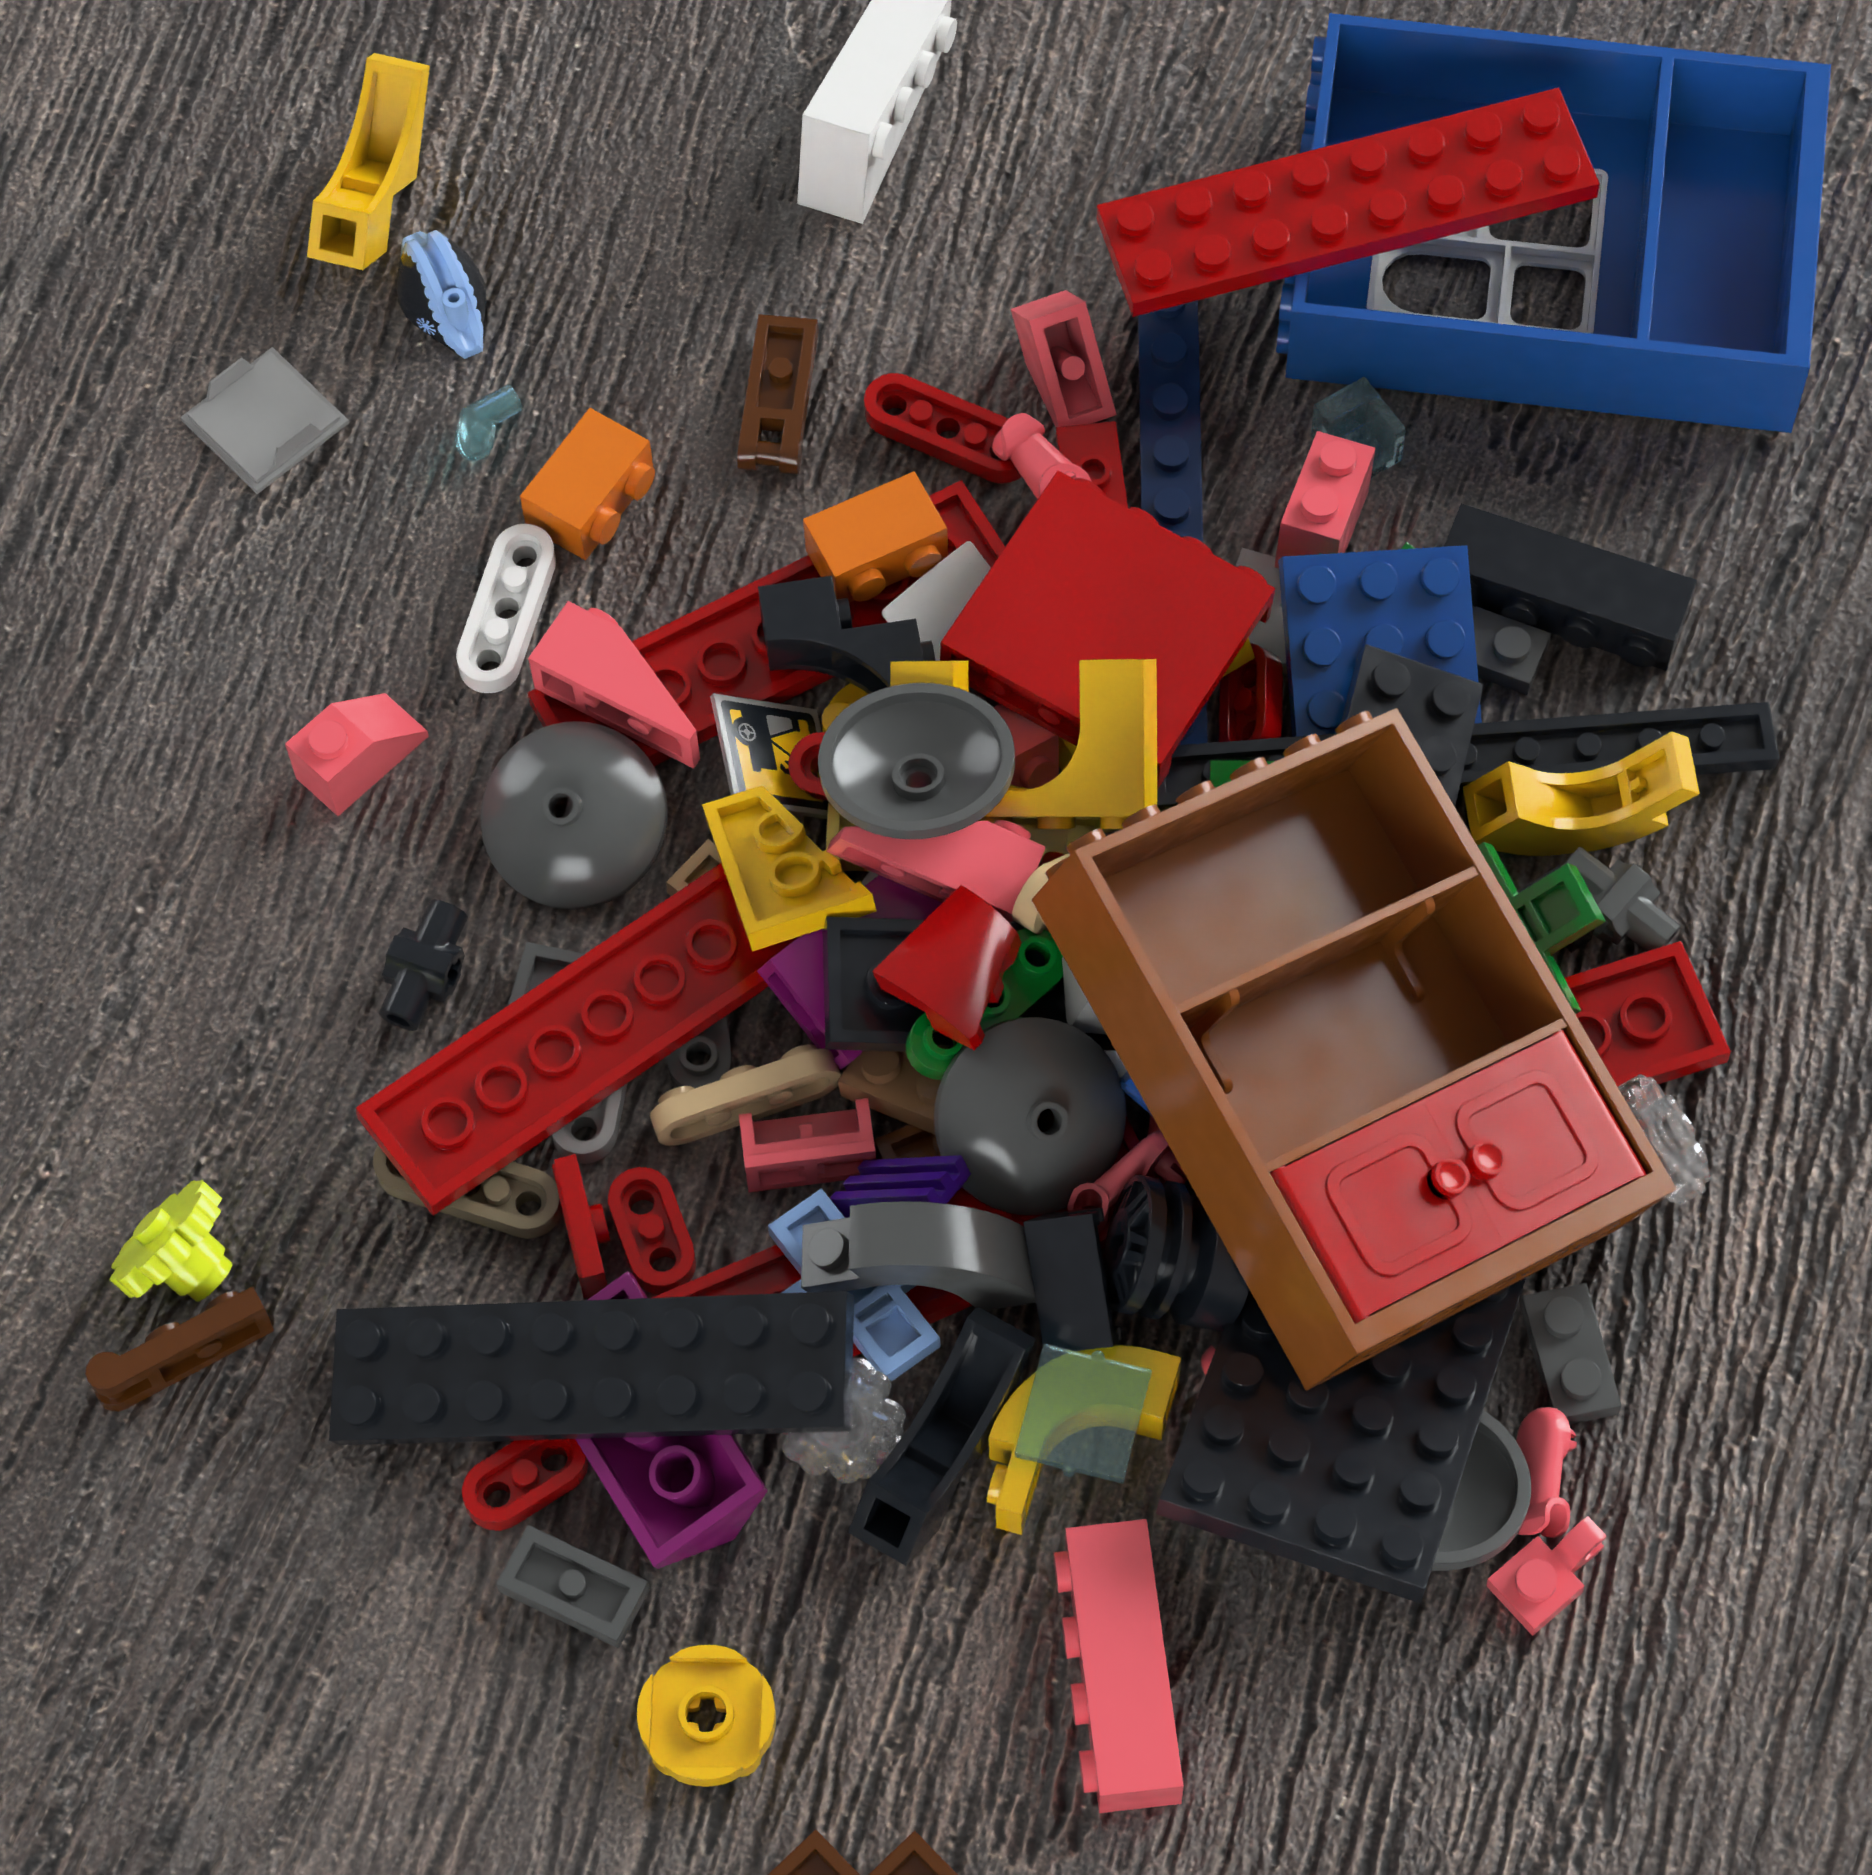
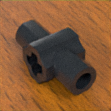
M430 900L417 930L413 931L403 927L401 932L394 936L386 953V962L382 973L385 983L391 984V987L379 1011V1015L390 1024L408 1031H416L431 999L444 1003L446 998L453 994L461 976L462 963L465 957L462 947L457 946L456 943L468 919L467 914L457 906L441 900Z

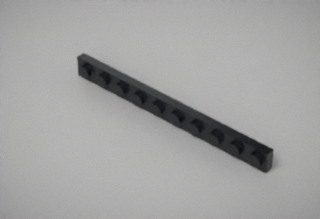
M1769 702L1474 723L1458 793L1463 792V787L1508 761L1547 773L1589 771L1615 763L1671 731L1689 738L1696 775L1775 769L1780 757ZM1336 734L1318 735V737L1323 741ZM1306 736L1178 745L1172 754L1170 771L1157 790V806L1162 812L1178 805L1176 799L1181 794L1202 782L1209 781V760L1252 761L1264 757L1266 761H1277L1284 758L1282 754L1284 750Z

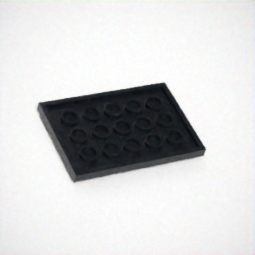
M1526 1278L1308 1391L1305 1390L1249 1290L1244 1307L1235 1323H1226L1160 1496L1156 1514L1421 1604Z

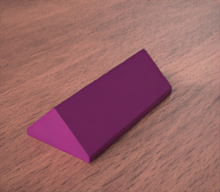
M627 1271L588 1300L647 1297L633 1274ZM734 1435L576 1439L653 1567L657 1569L734 1540L768 1492V1489Z

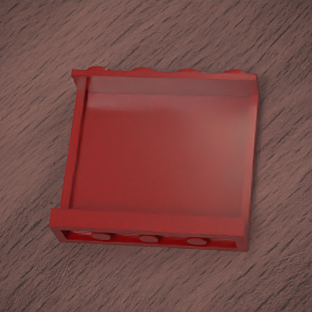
M1057 470L940 643V661L968 660L970 688L1077 746L1080 734L1079 660L1156 659L1158 790L1170 771L1172 754L1257 623L1261 621L1266 624L1270 618L1275 587L1269 585L1265 578L1252 568L1246 566L1236 567L1217 557L1200 540L1190 536L1180 537L1160 526L1156 519L1148 512L1137 507L1127 508L1108 498L1093 482L1084 478L1073 479Z

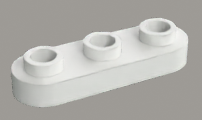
M517 524L505 529L495 540L456 653L462 680L468 687L477 692L496 693L508 688L517 679L556 567L553 541L544 529L536 525ZM524 558L535 560L532 565L527 567L516 565L518 561ZM511 609L517 611V614L512 618L504 619L498 616L504 610ZM494 661L500 664L493 670L484 671L480 669L486 662Z

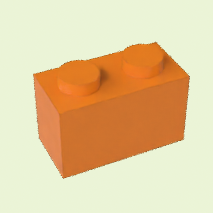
M589 408L520 495L525 524H533L544 529L550 535L553 543L586 561L598 544L604 545L611 540L617 531L622 513L632 500L638 501L642 499L650 489L655 477L650 441Z
M915 471L803 519L806 552L820 577L832 576L836 599L848 598L849 603L854 600L862 602L872 599L881 593L885 587L907 577H922L948 556L947 527Z

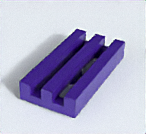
M961 1155L863 1160L857 1167L860 1175L849 1176L843 1183L846 1191H836L830 1199L845 1218L850 1217V1206L867 1203L904 1201L947 1204L968 1180L971 1173Z

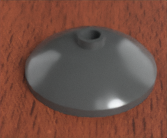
M936 683L895 685L860 698L834 719L820 744L818 754L820 782L828 801L834 809L849 822L861 829L897 839L939 837L959 831L977 822L992 811L1004 797L1011 784L1015 770L1013 737L1008 725L998 711L986 701L970 692Z
M577 721L557 723L538 729L511 747L500 759L487 782L480 814L481 832L486 852L501 877L525 897L548 907L567 910L597 907L622 896L633 888L655 862L664 841L668 818L667 799L662 780L654 764L643 750L629 738L609 727ZM562 798H571L573 802L571 813L565 818H556L554 813L556 803Z
M1019 1017L999 1022L983 1030L985 1037L977 1049L972 1050L963 1046L948 1065L941 1079L935 1101L934 1128L937 1145L941 1156L961 1155L971 1175L962 1185V1188L981 1203L994 1209L1017 1215L1032 1216L1056 1212L1068 1207L1070 1196L1076 1187L1084 1183H1094L1112 1167L1116 1160L1126 1126V1101L1124 1091L1120 1088L1121 1084L1119 1082L1121 1080L1114 1064L1101 1046L1090 1036L1069 1024L1043 1017ZM1049 1108L1053 1113L1054 1121L1049 1130L1041 1132L1037 1126V1118L1043 1110Z
M1484 1410L1432 1571L1463 1569L1475 1566L1496 1556L1518 1534L1530 1505L1531 1477L1526 1458L1509 1431Z

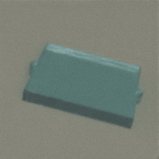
M1044 1344L1016 1445L1015 1457L1062 1468L1063 1474L1067 1477H1071L1075 1472L1124 1484L1152 1370L1105 1359L1104 1353L1099 1350L1088 1355Z

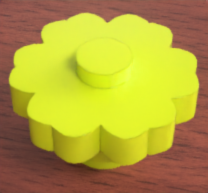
M193 1180L178 1195L175 1193L171 1194L159 1207L149 1212L137 1225L133 1236L123 1245L111 1266L115 1271L111 1275L110 1281L129 1298L134 1296L139 1298L153 1284L160 1285L165 1282L179 1296L188 1294L196 1302L205 1299L223 1282L232 1267V1262L224 1256L225 1247L209 1233L221 1213L218 1205L222 1197L203 1180Z

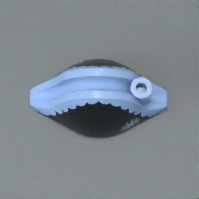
M437 230L427 234L419 231L404 237L397 273V297L400 308L406 318L416 327L464 359L483 352L487 294L483 277L473 260L454 241Z

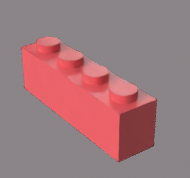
M1147 1519L1065 1528V1551L1053 1552L1058 1593L1071 1592L1074 1616L1062 1618L1066 1659L1079 1658L1082 1683L1070 1684L1075 1726L1088 1724L1091 1750L1079 1751L1083 1792L1097 1793L1099 1813L1182 1804L1184 1785Z

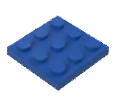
M1467 545L1282 556L1278 560L1292 737L1309 736L1311 734H1336L1335 729L1342 721L1357 655L1365 644L1479 683ZM1480 701L1475 723H1482Z

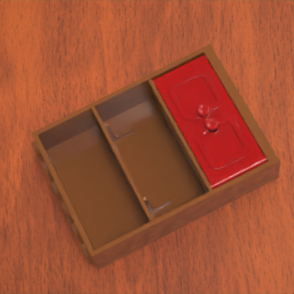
M1397 708L1375 718L1372 717L1369 711L1356 714L1335 729L1336 735L1323 741L1320 740L1317 734L1306 736L1284 750L1282 753L1284 758L1268 764L1264 757L1254 759L1235 770L1230 775V782L1216 788L1210 780L1202 782L1181 794L1176 799L1178 805L1162 812L1156 804L1145 807L1122 822L1123 829L1108 836L1105 835L1102 829H1096L1079 837L1067 847L1070 856L1046 871L1045 874L1049 880L1032 898V902L1306 1391L1610 1235L1677 1190Z

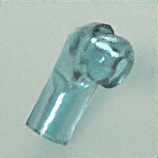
M510 384L499 388L461 410L454 442L457 451L462 457L478 461L488 456L493 448L497 424L523 410L521 401Z

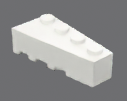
M871 0L802 115L797 204L863 224L924 89L932 81L936 63L941 52L948 53L953 44L957 20L950 18L952 0Z

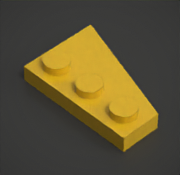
M763 785L702 804L752 952L824 929L827 916L861 917L877 911L872 893L860 881L854 883L842 871L840 861L834 855L826 852L827 849L822 851L806 835L804 826Z

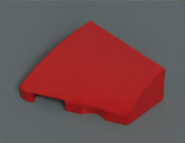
M960 885L872 972L882 990L923 1010L935 1031L975 1050L982 1044L985 1037L980 1022L988 1003H998L1004 989L1002 982L1003 974L1014 963L1022 942L1017 931L996 909L980 896Z

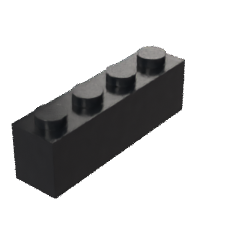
M1461 503L1444 547L1468 546L1472 606H1477L1561 636L1566 642L1581 648L1595 647L1619 655L1632 665L1638 667L1653 666L1667 671L1690 610L1697 584L1696 579Z

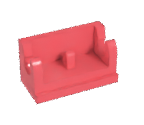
M868 1098L855 1099L856 1109L753 1122L752 1113L739 1114L748 1192L843 1181L849 1176L860 1175L857 1167L863 1160L876 1159Z

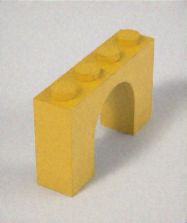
M1156 659L1079 660L1080 734L1076 750L1070 762L1058 776L1042 786L1023 788L1010 784L1001 801L992 811L978 821H989L994 824L996 820H1005L1013 823V817H1037V829L1076 828V817H1100V829H1123L1122 822L1129 816L1150 805H1157ZM968 660L890 662V687L908 683H936L969 692Z

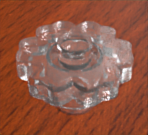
M1642 1074L1618 1086L1677 1188L1666 1199L1670 1202L1676 1201L1682 1205L1704 1193V1184L1711 1180L1708 1159L1702 1147L1694 1139L1695 1131L1692 1123L1674 1097L1664 1095L1654 1078L1646 1077Z
M854 1358L852 1368L851 1431L782 1433L787 1435L782 1446L784 1454L789 1459L799 1463L803 1470L811 1475H820L829 1469L833 1476L842 1483H852L859 1478H870L883 1464L904 1435L902 1425L905 1422L906 1413L900 1404L888 1399L892 1389L890 1379L883 1373L875 1371V1368L867 1360Z

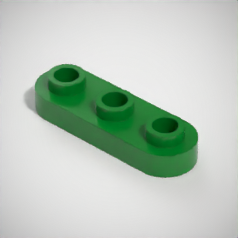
M1027 928L1017 931L1022 942L1014 963L1003 974L1002 982L1004 989L999 999V1006L995 1008L986 1006L980 1022L982 1030L1005 1020L1023 1017L1049 994L1063 977V955L1049 931L1043 930L1039 934H1035ZM1029 950L1039 952L1045 959V965L1042 967L1031 965L1025 957V952ZM924 1013L916 1020L907 1036L905 1045L907 1058L913 1068L921 1075L930 1079L941 1080L953 1057L964 1045L952 1039V1048L942 1049L938 1047L932 1038V1034L937 1031L932 1028L926 1013Z

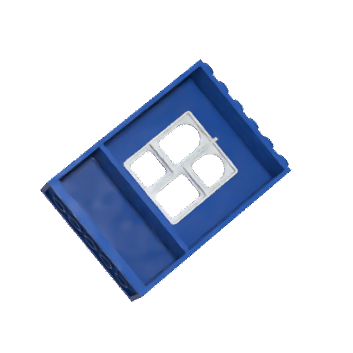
M1329 13L1327 37L1315 36L1311 64L1312 73L1308 86L1304 133H1302L1300 153L1559 88L1600 186L1597 198L1593 199L1589 242L1583 247L1576 248L1500 240L1490 234L1489 226L1285 278L1282 286L1276 353L1287 354L1285 378L1786 433L1792 432L1811 360L1831 64ZM1422 254L1483 261L1490 267L1486 313L1479 319H1466L1419 314L1400 309L1389 300L1383 291L1382 279L1385 270L1395 260L1407 255ZM1521 266H1535L1580 272L1585 278L1581 325L1578 328L1568 330L1521 325L1514 322L1511 318L1510 310L1515 270Z

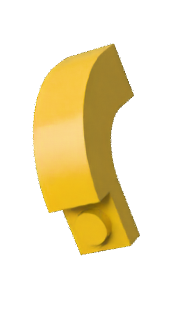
M1672 731L1627 757L1601 768L1576 773H1547L1508 761L1463 787L1470 833L1475 843L1479 845L1486 842L1492 844L1496 851L1528 856L1574 853L1579 847L1584 848L1588 852L1637 840L1669 826L1666 812L1700 794L1689 738Z
M1116 1345L1114 1347L1080 1350L1050 1362L1027 1378L1012 1393L1002 1407L988 1437L989 1459L1008 1464V1466L996 1464L987 1494V1503L996 1505V1528L1022 1535L1042 1468L1052 1451L1072 1435L1095 1428H1115L1162 1441L1180 1379L1181 1357L1142 1347Z

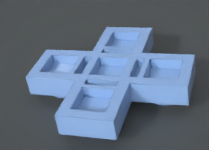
M821 1188L768 1225L769 1236L801 1275L803 1225L845 1217ZM800 1279L782 1293H806V1291L801 1288ZM884 1285L847 1291L854 1296L853 1343L886 1385L941 1347L938 1334L905 1294L917 1285Z

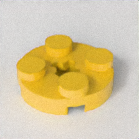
M718 1645L692 1646L682 1649L669 1657L670 1662L660 1667L654 1676L652 1673L644 1683L637 1705V1723L640 1736L656 1768L679 1782L701 1787L727 1784L738 1777H745L755 1772L761 1763L762 1756L771 1745L776 1727V1709L773 1693L763 1674L761 1676L758 1669L749 1664L747 1658L737 1651ZM702 1700H714L716 1711L726 1713L724 1722L714 1725L713 1731L701 1732L697 1723L687 1722L688 1713L699 1711Z

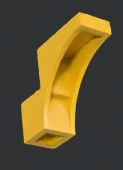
M373 53L366 58L359 104L346 147L330 181L324 190L313 200L307 250L308 258L364 270L387 252L393 196L417 178L429 65Z

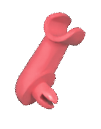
M1019 413L1010 417L993 440V452L1001 460L1006 461L1010 458L1037 500L1057 470L1073 479L1084 478L1091 481L1086 471L1080 466L1072 464L1043 436L1045 434L1044 425L1026 413Z
M1161 1130L1155 1131L1140 1141L1094 1183H1084L1076 1187L1070 1196L1067 1209L1071 1211L1080 1210L1085 1206L1102 1207L1105 1221L1100 1222V1225L1097 1226L1098 1233H1100L1108 1224L1109 1208L1117 1202L1125 1184L1135 1174L1153 1178L1159 1175L1164 1181L1183 1184L1185 1182L1179 1175L1186 1179L1187 1177Z
M1545 1407L1535 1409L1523 1419L1517 1431L1516 1442L1526 1458L1531 1477L1530 1505L1518 1535L1529 1536L1540 1533L1544 1537L1555 1538L1563 1535L1569 1528L1570 1506L1559 1495L1563 1459L1568 1452L1576 1448L1577 1442L1571 1440V1438L1577 1436L1570 1428L1569 1421L1564 1413L1556 1408Z

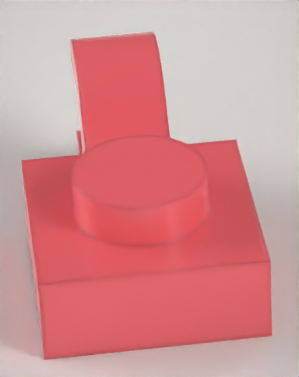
M1589 1516L1570 1530L1553 1550L1537 1536L1487 1579L1486 1586L1533 1636L1583 1593L1585 1585L1574 1573L1604 1548L1601 1542L1607 1536Z

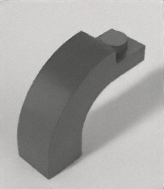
M900 1201L850 1206V1217L803 1225L801 1288L806 1292L851 1291L884 1285H918L954 1293L975 1308L979 1307L985 1311L1036 1303L1024 1226L1003 1216L952 1204Z

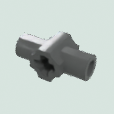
M1579 847L1564 863V865L1569 863L1578 868L1606 920L1605 923L1596 927L1593 935L1601 941L1606 940L1618 945L1627 936L1647 952L1668 945L1681 928L1679 923L1654 904L1660 892L1652 883L1651 876L1634 863L1627 864L1617 860L1609 869L1582 847Z

